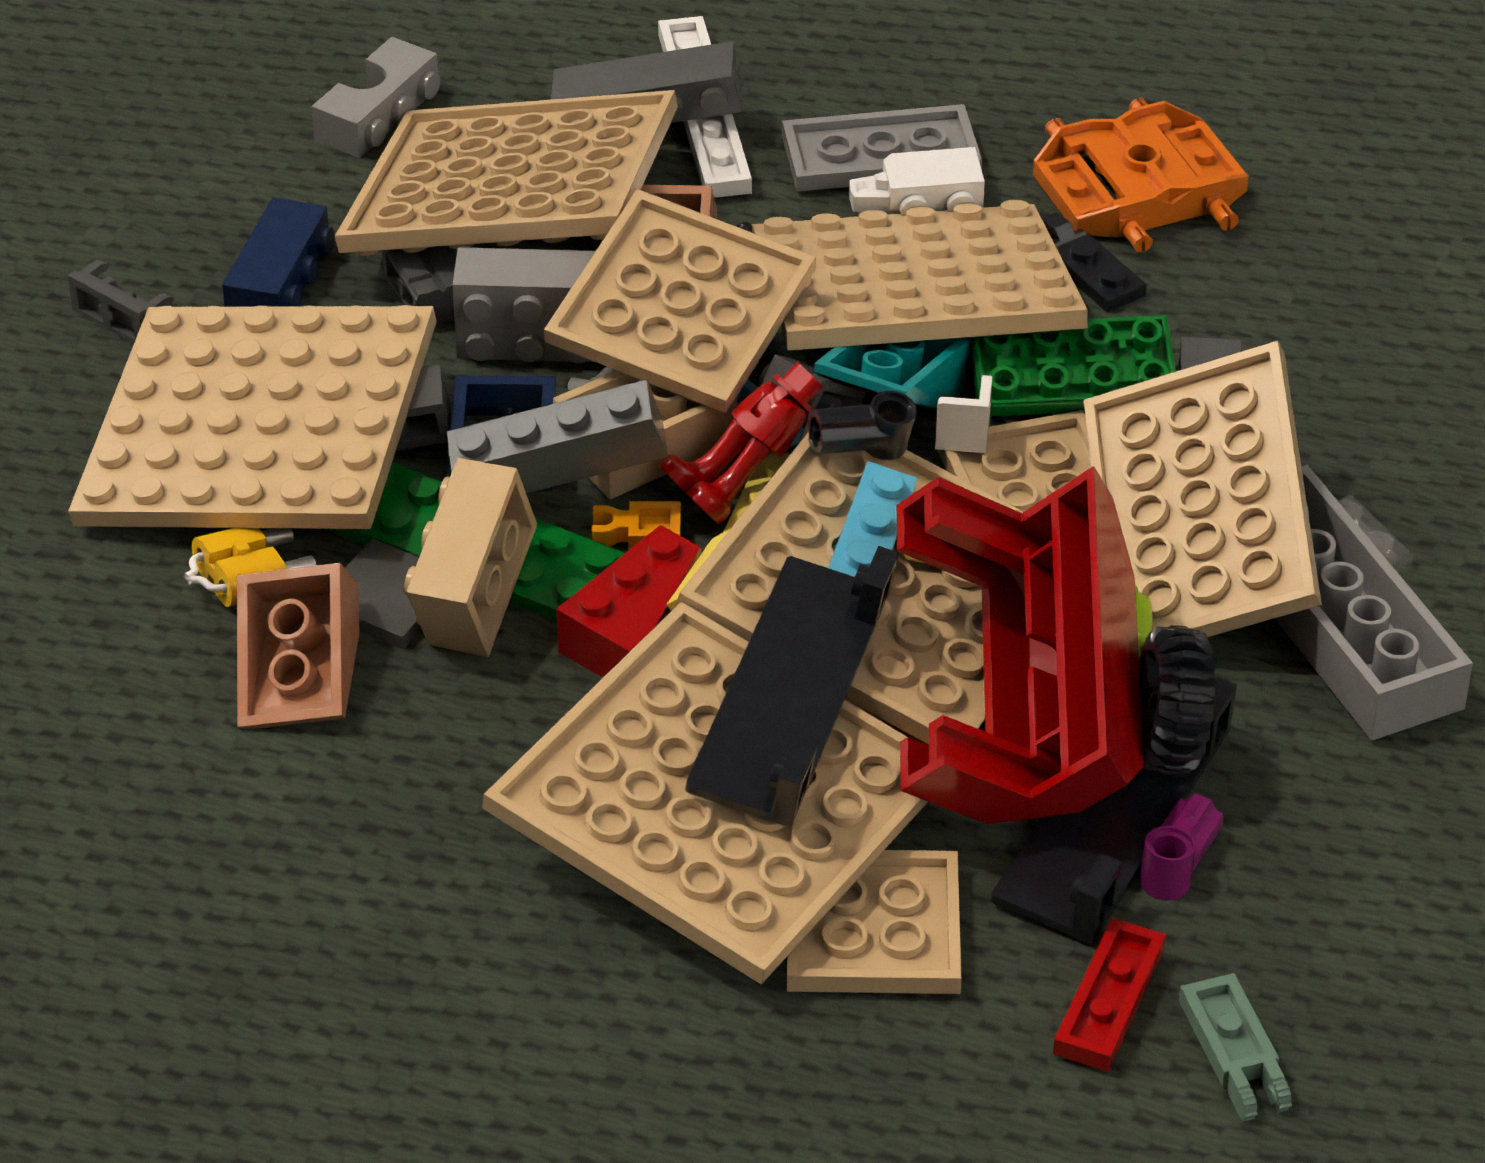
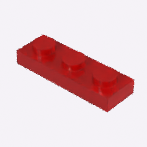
M1111 918L1054 1038L1053 1055L1109 1072L1163 955L1166 934Z

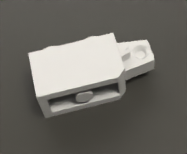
M975 147L891 153L883 160V172L874 176L849 180V200L853 212L880 210L887 214H901V216L906 215V211L913 207H929L934 209V211L948 210V212H953V208L956 205L972 203L983 208L985 181Z

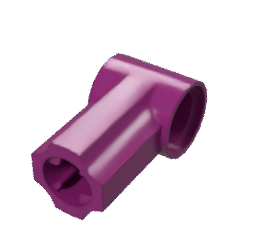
M1196 793L1186 799L1180 798L1162 826L1152 829L1147 834L1140 873L1141 888L1146 894L1155 899L1167 901L1183 897L1188 892L1193 871L1223 825V814L1216 809L1212 799Z

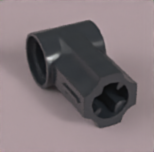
M884 391L875 395L870 405L810 410L807 420L809 430L808 441L813 454L819 453L820 455L865 450L868 454L880 460L898 459L906 451L916 418L917 408L913 400L907 395L897 391Z

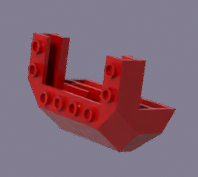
M1092 466L1023 513L940 477L935 478L897 504L898 552L970 581L982 588L985 731L942 715L929 723V746L908 737L900 741L901 791L980 822L995 824L1078 813L1128 785L1144 767L1135 575L1114 499L1095 467Z

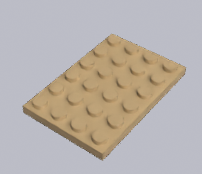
M1278 341L1084 400L1091 467H1095L1114 499L1135 575V585L1138 588V592L1145 594L1152 604L1153 631L1157 626L1169 627L1170 625H1178L1206 633L1207 637L1322 605L1285 353Z

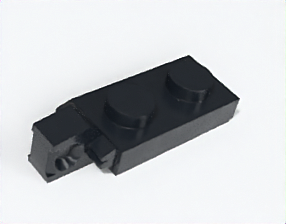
M1058 213L1042 218L1074 284L1105 312L1108 313L1146 296L1147 284L1090 234H1086L1082 229L1074 231L1071 222Z

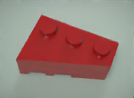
M659 525L557 608L558 652L603 678L671 612L666 604L700 557L701 547Z

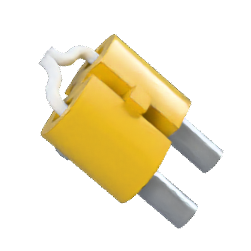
M230 528L193 539V556L189 560L191 570L185 572L184 575L189 584H201L207 590L214 592L225 607L237 605V575L316 566L317 564L311 555L284 562L274 549V546L293 541V531L291 528H271L263 531L259 528Z

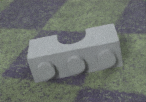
M394 37L389 38L365 59L368 89H355L338 83L311 106L314 141L357 158H361L373 146H380L386 135L401 122L406 111L416 109L423 101L432 99L438 92L440 76L438 74L437 53Z

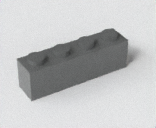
M734 41L554 69L551 100L675 90L678 108L671 123L742 112L744 76Z
M647 380L447 431L451 472L457 458L517 468L526 494L668 457L663 419Z

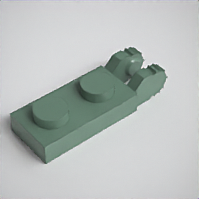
M1235 973L1180 986L1179 1003L1222 1087L1227 1086L1228 1095L1242 1122L1255 1119V1116L1258 1115L1257 1100L1253 1090L1250 1088L1249 1080L1261 1078L1268 1100L1276 1113L1288 1111L1292 1106V1094L1279 1067L1280 1058Z

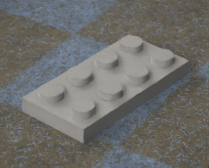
M964 104L782 121V138L797 192L849 187V180L874 176L883 172V160L891 153L975 147L982 170V158Z

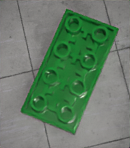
M1167 315L1088 319V328L969 337L971 338L970 352L977 399L980 397L982 375L992 376L990 417L1057 414L1080 410L1085 412V399L1176 372Z

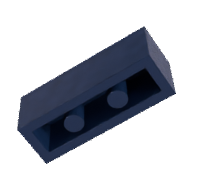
M272 197L222 284L224 307H300L302 291L305 285H312L315 282L318 262L321 256H328L333 248L334 229L328 226L327 207Z

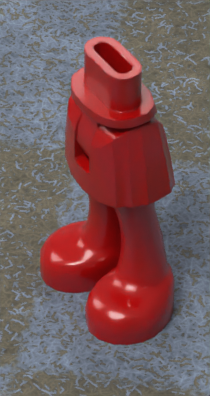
M798 362L782 378L778 374L772 377L779 386L772 381H768L747 396L731 412L734 419L726 431L702 457L695 461H686L670 454L657 464L719 526L729 517L736 495L761 462L770 453L777 458L784 456L800 431L806 415L813 409L808 403L823 388V385ZM743 449V451L741 452V454L738 456V458L735 460V462L730 466V468H729L725 473L722 474V472L725 470V468L728 466V464H729V463L735 458V456Z

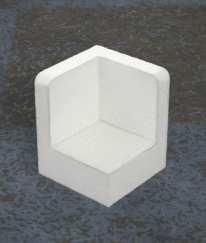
M982 375L979 399L940 397L938 399L935 449L986 453L990 424L992 376Z

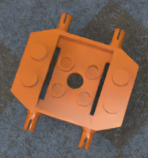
M1141 97L1139 101L1137 98L1134 99L1129 105V111L1116 119H1088L1064 125L1061 119L1056 118V123L1052 119L1046 124L1045 132L1051 138L1034 159L1033 176L1063 217L1071 222L1074 231L1082 229L1091 236H1123L1128 239L1136 252L1141 253L1142 249L1146 252L1153 244V239L1145 231L1148 229L1207 214L1213 216L1219 227L1224 231H1227L1228 227L1231 230L1238 224V216L1229 206L1247 192L1249 176L1202 118L1166 101L1147 104V101ZM1087 154L1095 164V170L1103 175L1115 190L1117 199H1113L1081 155Z

